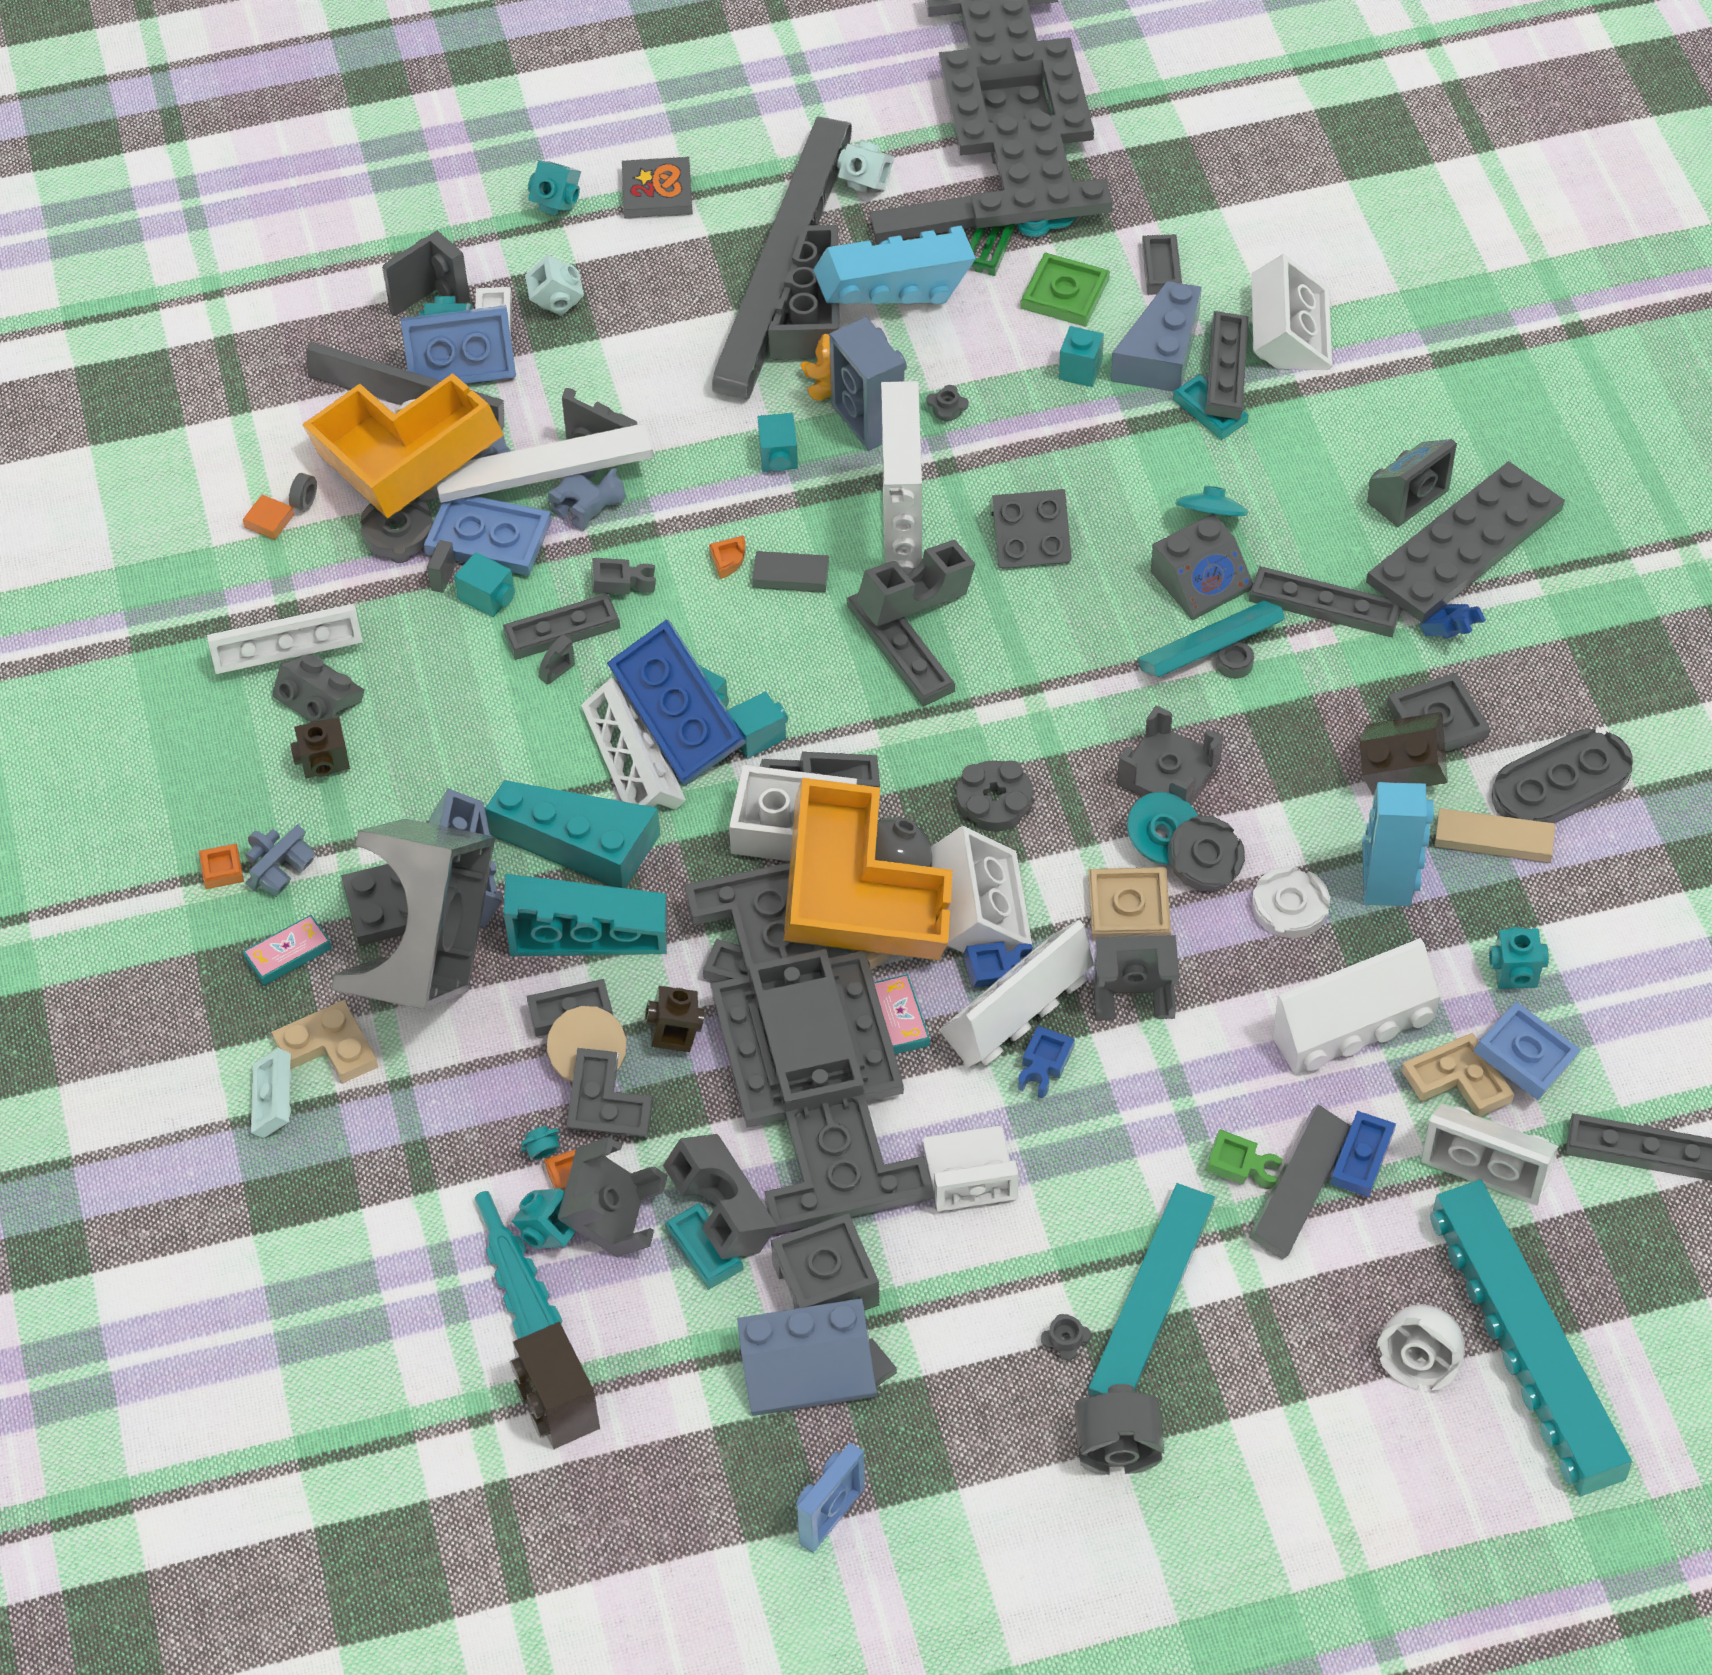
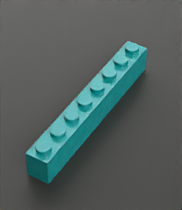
M1482 1179L1436 1194L1433 1212L1430 1213L1432 1227L1438 1236L1443 1235L1449 1246L1448 1255L1453 1267L1456 1270L1461 1269L1466 1279V1289L1470 1300L1474 1305L1479 1304L1485 1315L1484 1323L1491 1339L1498 1340L1503 1350V1361L1507 1371L1511 1375L1516 1374L1522 1386L1521 1394L1529 1411H1535L1541 1422V1434L1546 1445L1550 1448L1554 1447L1560 1458L1559 1467L1563 1478L1568 1484L1573 1483L1579 1497L1625 1481L1632 1464V1459Z

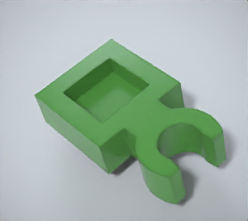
M1219 1129L1215 1136L1205 1171L1240 1184H1244L1249 1175L1253 1177L1259 1186L1271 1189L1275 1185L1277 1177L1267 1174L1264 1167L1278 1170L1283 1159L1275 1154H1264L1262 1156L1255 1154L1258 1143Z

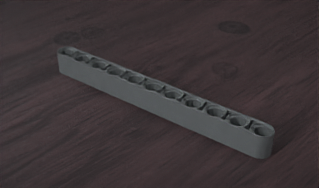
M820 116L816 117L716 365L712 382L714 393L743 399L750 398L769 351L768 329L771 321L774 320L775 308L778 299L782 296L784 281L787 272H790L792 257L802 227L819 224L840 170L837 168L839 155L843 149H846L847 144H850L852 134L851 122Z

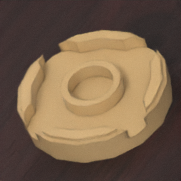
M579 1006L567 1010L554 1021L548 1033L547 1055L552 1068L562 1079L573 1083L577 1048L618 1052V1072L626 1056L627 1039L622 1025L611 1013L599 1007Z

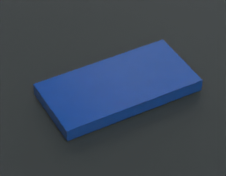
M669 620L663 621L607 662V665L682 784L688 785L747 742Z

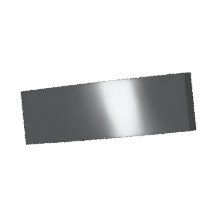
M802 751L800 760L762 759L760 767L857 779V785L880 787L877 755Z

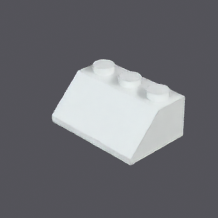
M1283 253L1251 273L1254 353L1261 360L1267 361L1276 369L1328 370L1332 367L1329 288Z
M743 765L729 826L731 854L790 861L795 798L802 777L857 784V779Z
M963 825L931 846L932 867L953 870L951 903L947 909L950 910L947 946L964 953L966 946L1004 942L1006 951H1013L1017 945L1023 943L1032 945L1015 850Z
M1441 1103L1430 1118L1421 1163L1472 1182L1482 1179L1484 1185L1488 1188L1538 1206L1553 1169L1559 1146L1549 1143L1548 1140L1541 1136H1530L1511 1129L1505 1123L1489 1121L1471 1114L1464 1108L1451 1107Z

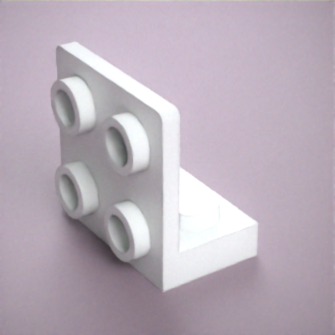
M1002 1126L935 1135L923 1139V1147L929 1176L934 1189L937 1212L1018 1199L1019 1173L1016 1160L1010 1161Z

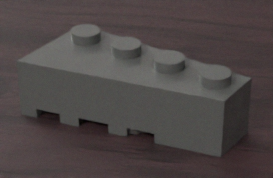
M838 225L802 227L792 257V266L790 272H787L784 290L781 298L778 299L775 308L776 314L768 329L770 359L817 358L815 351L823 334L829 335V333L840 329V303H826L813 271L826 248L839 245Z

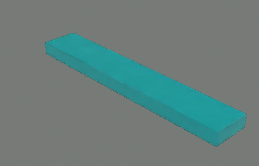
M1176 1183L1089 1385L1088 1395L1094 1397L1108 1393V1388L1116 1384L1132 1385L1135 1392L1214 1206L1215 1196Z

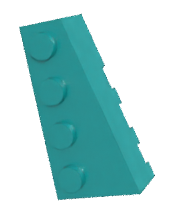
M507 780L503 781L485 807L491 836L612 887H627L661 835L658 808Z
M505 874L503 914L510 957L667 954L668 910L666 893Z

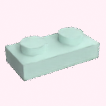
M280 1048L275 1049L253 1064L251 1133L262 1138L267 1137L287 1124L291 1113L289 1105L290 1082L292 1078L290 1071L291 1053Z

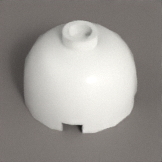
M1426 1304L1411 1305L1395 1313L1388 1321L1377 1341V1348L1380 1346L1382 1353L1380 1362L1383 1368L1393 1379L1410 1388L1418 1389V1383L1426 1386L1433 1385L1431 1390H1439L1451 1384L1463 1363L1465 1340L1459 1324L1450 1314L1435 1306Z

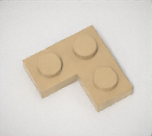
M345 1000L271 1032L277 1048L291 1053L290 1070L324 1054L327 1055L341 1083H345L378 1068L377 1059Z
M1473 1032L1405 1061L1402 1064L1401 1072L1421 1102L1457 1087L1474 1114L1478 1117L1512 1103L1514 1093L1500 1072L1473 1052L1479 1042Z

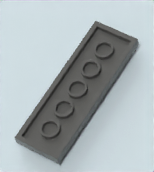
M1508 461L1367 573L1366 583L1423 623L1562 511L1565 500Z

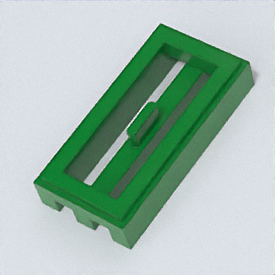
M1016 224L993 226L980 258H976L971 267L975 268V272L982 273L983 270H987L989 275L996 276ZM987 227L976 228L970 242L974 255L978 250ZM1001 227H1005L992 260L987 261Z

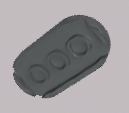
M1596 729L1577 730L1504 766L1499 771L1493 785V805L1500 816L1555 824L1621 791L1629 782L1632 773L1633 756L1631 750L1620 737L1606 731V734L1596 733Z

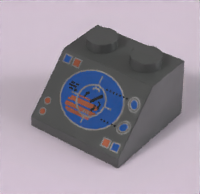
M1453 439L1421 442L1410 451H1403L1395 462L1385 469H1378L1371 476L1367 503L1394 525L1400 527L1449 491L1457 443Z
M1210 514L1152 545L1151 573L1192 620L1252 589L1253 582L1236 539L1215 514Z

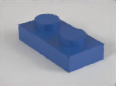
M1357 1111L1332 1174L1330 1185L1370 1198L1394 1135L1396 1123Z

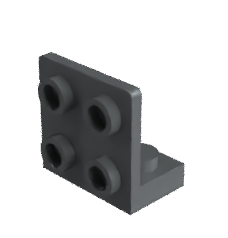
M438 230L420 239L416 244L399 255L392 257L382 266L389 309L395 316L435 290H438L441 296H455V303L466 304L470 301L463 252Z
M1065 489L992 495L989 506L990 516L994 515L999 568L1059 564L1071 561Z

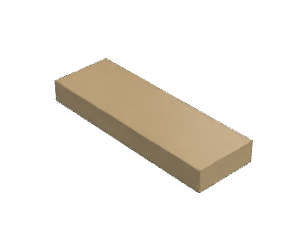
M1439 808L1434 847L1551 863L1555 824Z

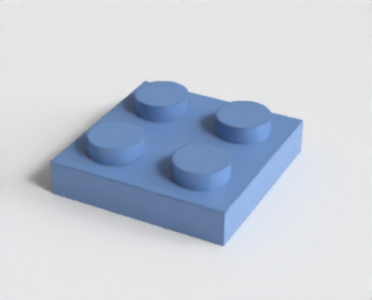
M1517 1001L1484 1035L1473 1050L1474 1053L1484 1059L1489 1065L1493 1066L1537 1100L1545 1094L1581 1051L1580 1048Z
M851 1442L841 1453L835 1452L830 1456L823 1468L822 1477L815 1485H807L797 1499L799 1542L812 1553L817 1550L865 1490L864 1451Z

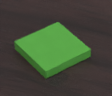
M1044 253L1021 299L1020 309L1086 327L1109 281L1110 270Z

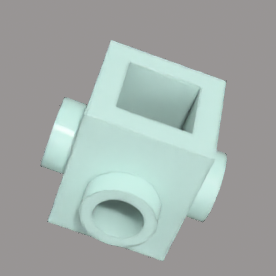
M860 140L859 145L847 144L846 149L841 151L838 158L837 168L840 169L838 177L848 180L847 187L866 192L868 187L885 190L895 157L878 152L880 145Z
M548 254L525 275L530 301L560 316L576 305L584 296L579 270L573 265L565 264Z

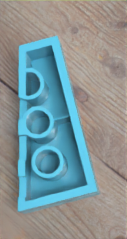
M956 226L950 227L949 234L937 236L935 231L931 230L921 232L920 238L903 241L900 235L888 237L887 240L872 246L869 240L827 247L813 271L826 303L941 304L948 301L976 258L963 227Z
M1377 782L1372 809H1370L1369 823L1366 824L1365 828L1366 836H1363L1364 905L1411 906L1413 892L1420 891L1421 869L1425 867V847L1429 845V824L1433 823L1434 802L1433 800L1426 799V784Z

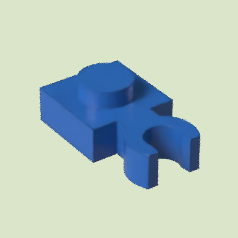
M1445 604L1426 621L1419 624L1425 636H1442L1443 639H1448L1459 633H1470L1473 631L1470 625L1483 623L1486 619L1478 606L1469 607L1468 604Z
M1004 942L966 946L963 955L973 988L991 986L1020 962V957H1026L1032 951V945L1027 943L1019 944L1013 951H1006Z
M1037 1026L1023 1055L1022 1065L1027 1068L1023 1069L1019 1075L1018 1090L1024 1091L1028 1082L1036 1081L1040 1084L1038 1097L1044 1098L1049 1091V1075L1060 1079L1074 1049L1075 1039Z

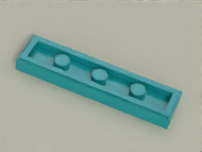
M1267 601L1257 603L1138 657L1140 669L1159 678L1282 622L1285 619L1282 607Z

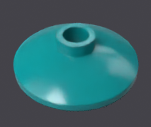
M1204 486L1203 493L1185 495L1177 498L1175 502L1180 507L1206 513L1228 516L1248 515V510L1244 506L1225 497L1226 489L1221 487Z
M1167 792L1147 794L1133 805L1128 814L1127 832L1129 839L1135 849L1148 860L1158 864L1170 865L1167 846L1173 832L1179 825L1190 820L1192 817L1198 816V814L1187 801L1185 802L1177 795ZM1155 830H1162L1166 838L1159 836Z

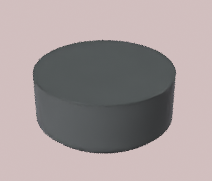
M304 473L297 474L289 492L290 506L302 511H306L311 507L317 492V481L314 476Z
M1238 641L1217 651L1216 667L1222 675L1238 679L1247 676L1252 671L1254 652L1247 644Z

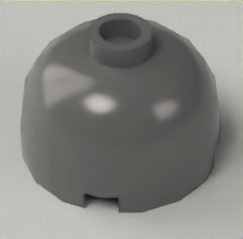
M898 817L881 818L877 824L875 860L930 867L932 862L930 840L923 830L909 819Z

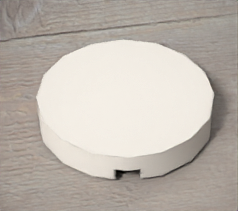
M1290 866L1273 869L1261 876L1253 891L1252 910L1255 919L1266 931L1278 937L1295 939L1309 936L1319 930L1328 918L1330 895L1327 886L1316 874L1310 871L1305 873L1298 871L1297 867Z

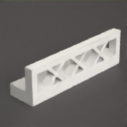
M354 604L207 635L216 674L363 643Z
M611 677L581 706L620 798L623 802L637 804L635 797L638 785L643 784L648 795L639 805L655 807L657 804L676 810L686 799L672 767L617 679ZM607 699L609 705L604 720L600 719L596 709ZM614 727H619L621 732L617 748L612 747L610 743ZM626 755L631 756L633 760L629 777L623 773Z

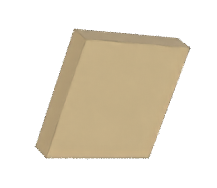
M1166 867L1089 869L1088 882L1092 941H1095L1096 937L1171 935Z

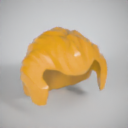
M823 334L818 341L815 351L817 362L813 364L812 362L804 361L800 364L806 377L817 380L814 384L807 387L809 396L817 401H823L831 396L830 339L828 334Z

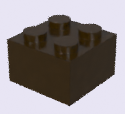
M560 1321L513 1341L515 1358L510 1360V1364L516 1377L513 1380L522 1403L529 1402L533 1412L530 1414L531 1420L538 1436L542 1438L547 1435L554 1450L599 1430L600 1425L594 1389Z

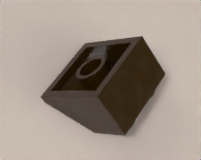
M1441 712L1366 724L1360 739L1362 776L1372 795L1375 794L1377 782L1426 784V786L1448 783L1443 715Z

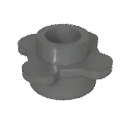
M946 385L938 393H931L926 398V403L928 406L933 407L935 416L943 421L957 419L961 412L969 406L968 399L961 397L957 392V387L954 385Z
M1068 1314L1057 1315L1050 1325V1330L1044 1331L1041 1334L1042 1345L1047 1348L1052 1347L1058 1351L1064 1360L1075 1359L1080 1346L1088 1343L1091 1339L1089 1328L1082 1326L1077 1318ZM1064 1334H1067L1070 1336V1338L1068 1340H1065L1062 1338V1336Z

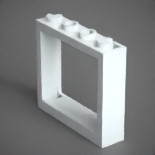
M918 381L881 382L885 563L895 560L905 573L909 574L922 561V472Z

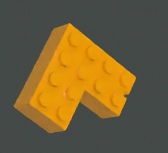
M453 373L396 414L390 411L365 387L358 384L302 424L317 453L387 519L396 512L401 511L407 504L425 491L430 490L439 481L462 467L464 463L504 436L490 405L473 390L471 391Z
M802 777L795 798L783 941L940 960L948 944L950 910L947 909L951 903L953 870L875 860L880 787Z

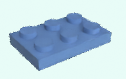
M506 305L401 318L408 371L440 381L453 373L465 384L516 377Z
M477 496L442 502L424 543L425 554L432 555L440 540L448 541L453 544L456 561L467 562L477 552L511 569L514 573L529 576L552 522L551 511Z

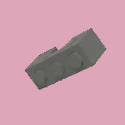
M955 539L925 549L922 561L909 574H906L895 560L865 570L856 602L876 627L966 595L975 568V562Z
M718 1134L680 1138L663 1164V1167L681 1196H702L716 1206L702 1229L721 1259L760 1253L778 1226Z

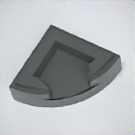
M563 634L552 644L541 662L539 678L547 685L575 665L573 643L566 635Z

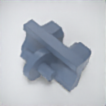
M297 824L276 845L274 843L280 838V835L274 829L266 836L259 831H254L248 837V842L252 849L245 856L252 863L259 857L262 858L250 869L251 877L245 884L253 891L261 886L264 890L277 897L291 880L279 867L287 861L301 873L314 860L316 854L303 840L306 831Z

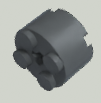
M1116 1384L1108 1388V1393L1094 1397H1084L1075 1401L1078 1454L1080 1465L1084 1469L1097 1474L1110 1475L1109 1467L1124 1466L1125 1474H1134L1149 1470L1160 1464L1162 1453H1164L1161 1407L1157 1397L1134 1392L1133 1386L1129 1384Z

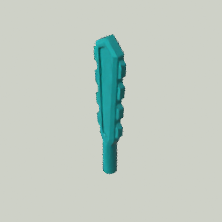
M489 1191L478 1193L474 1199L489 1231V1246L486 1249L490 1264L497 1265L498 1267L494 1275L499 1288L506 1290L503 1300L508 1313L515 1315L512 1324L517 1339L559 1321L562 1324L563 1321L556 1306L549 1305L547 1302L550 1295L544 1282L535 1279L538 1272L532 1259L525 1258L523 1255L526 1247L521 1237L513 1236L512 1232L503 1225Z

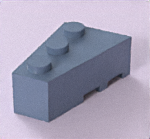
M1169 281L1165 283L1112 352V382L1167 391H1175L1182 386L1199 319L1202 287Z
M448 788L431 814L429 823L490 836L484 802ZM491 861L480 923V926L483 928L487 926L503 901L501 891L496 889L494 875L497 869L495 861Z

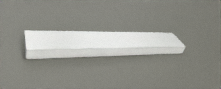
M646 423L472 459L439 481L437 489L440 502L442 503L654 458Z

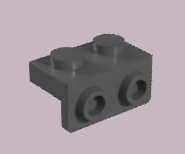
M308 654L280 664L272 695L275 699L309 721H323L336 718L337 711L361 703L365 689L352 682L351 678L347 675L338 673L324 664L323 660L319 657Z

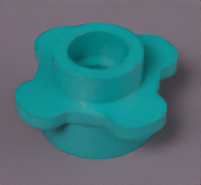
M542 1126L531 1130L525 1135L526 1139L521 1142L522 1153H528L530 1160H539L556 1153L561 1148L558 1142L560 1139L558 1135L560 1133L559 1129L549 1130L548 1126Z

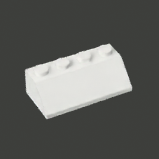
M1078 920L1049 936L939 1029L967 1067L980 1061L985 1066L992 1062L1003 1052L1000 1045L1009 1037L1013 1042L1031 1029L1032 1026L1028 1023L1031 1018L1036 1014L1042 1018L1060 1004L1056 999L1058 995L1064 990L1071 994L1087 981L1083 974L1094 966L1083 923Z
M1419 938L1278 995L1272 1038L1294 1075L1305 1070H1317L1328 1061L1342 1055L1345 1057L1352 1056L1367 1045L1377 1041H1389L1399 1032L1412 1027H1424L1436 1018L1440 995L1424 942Z

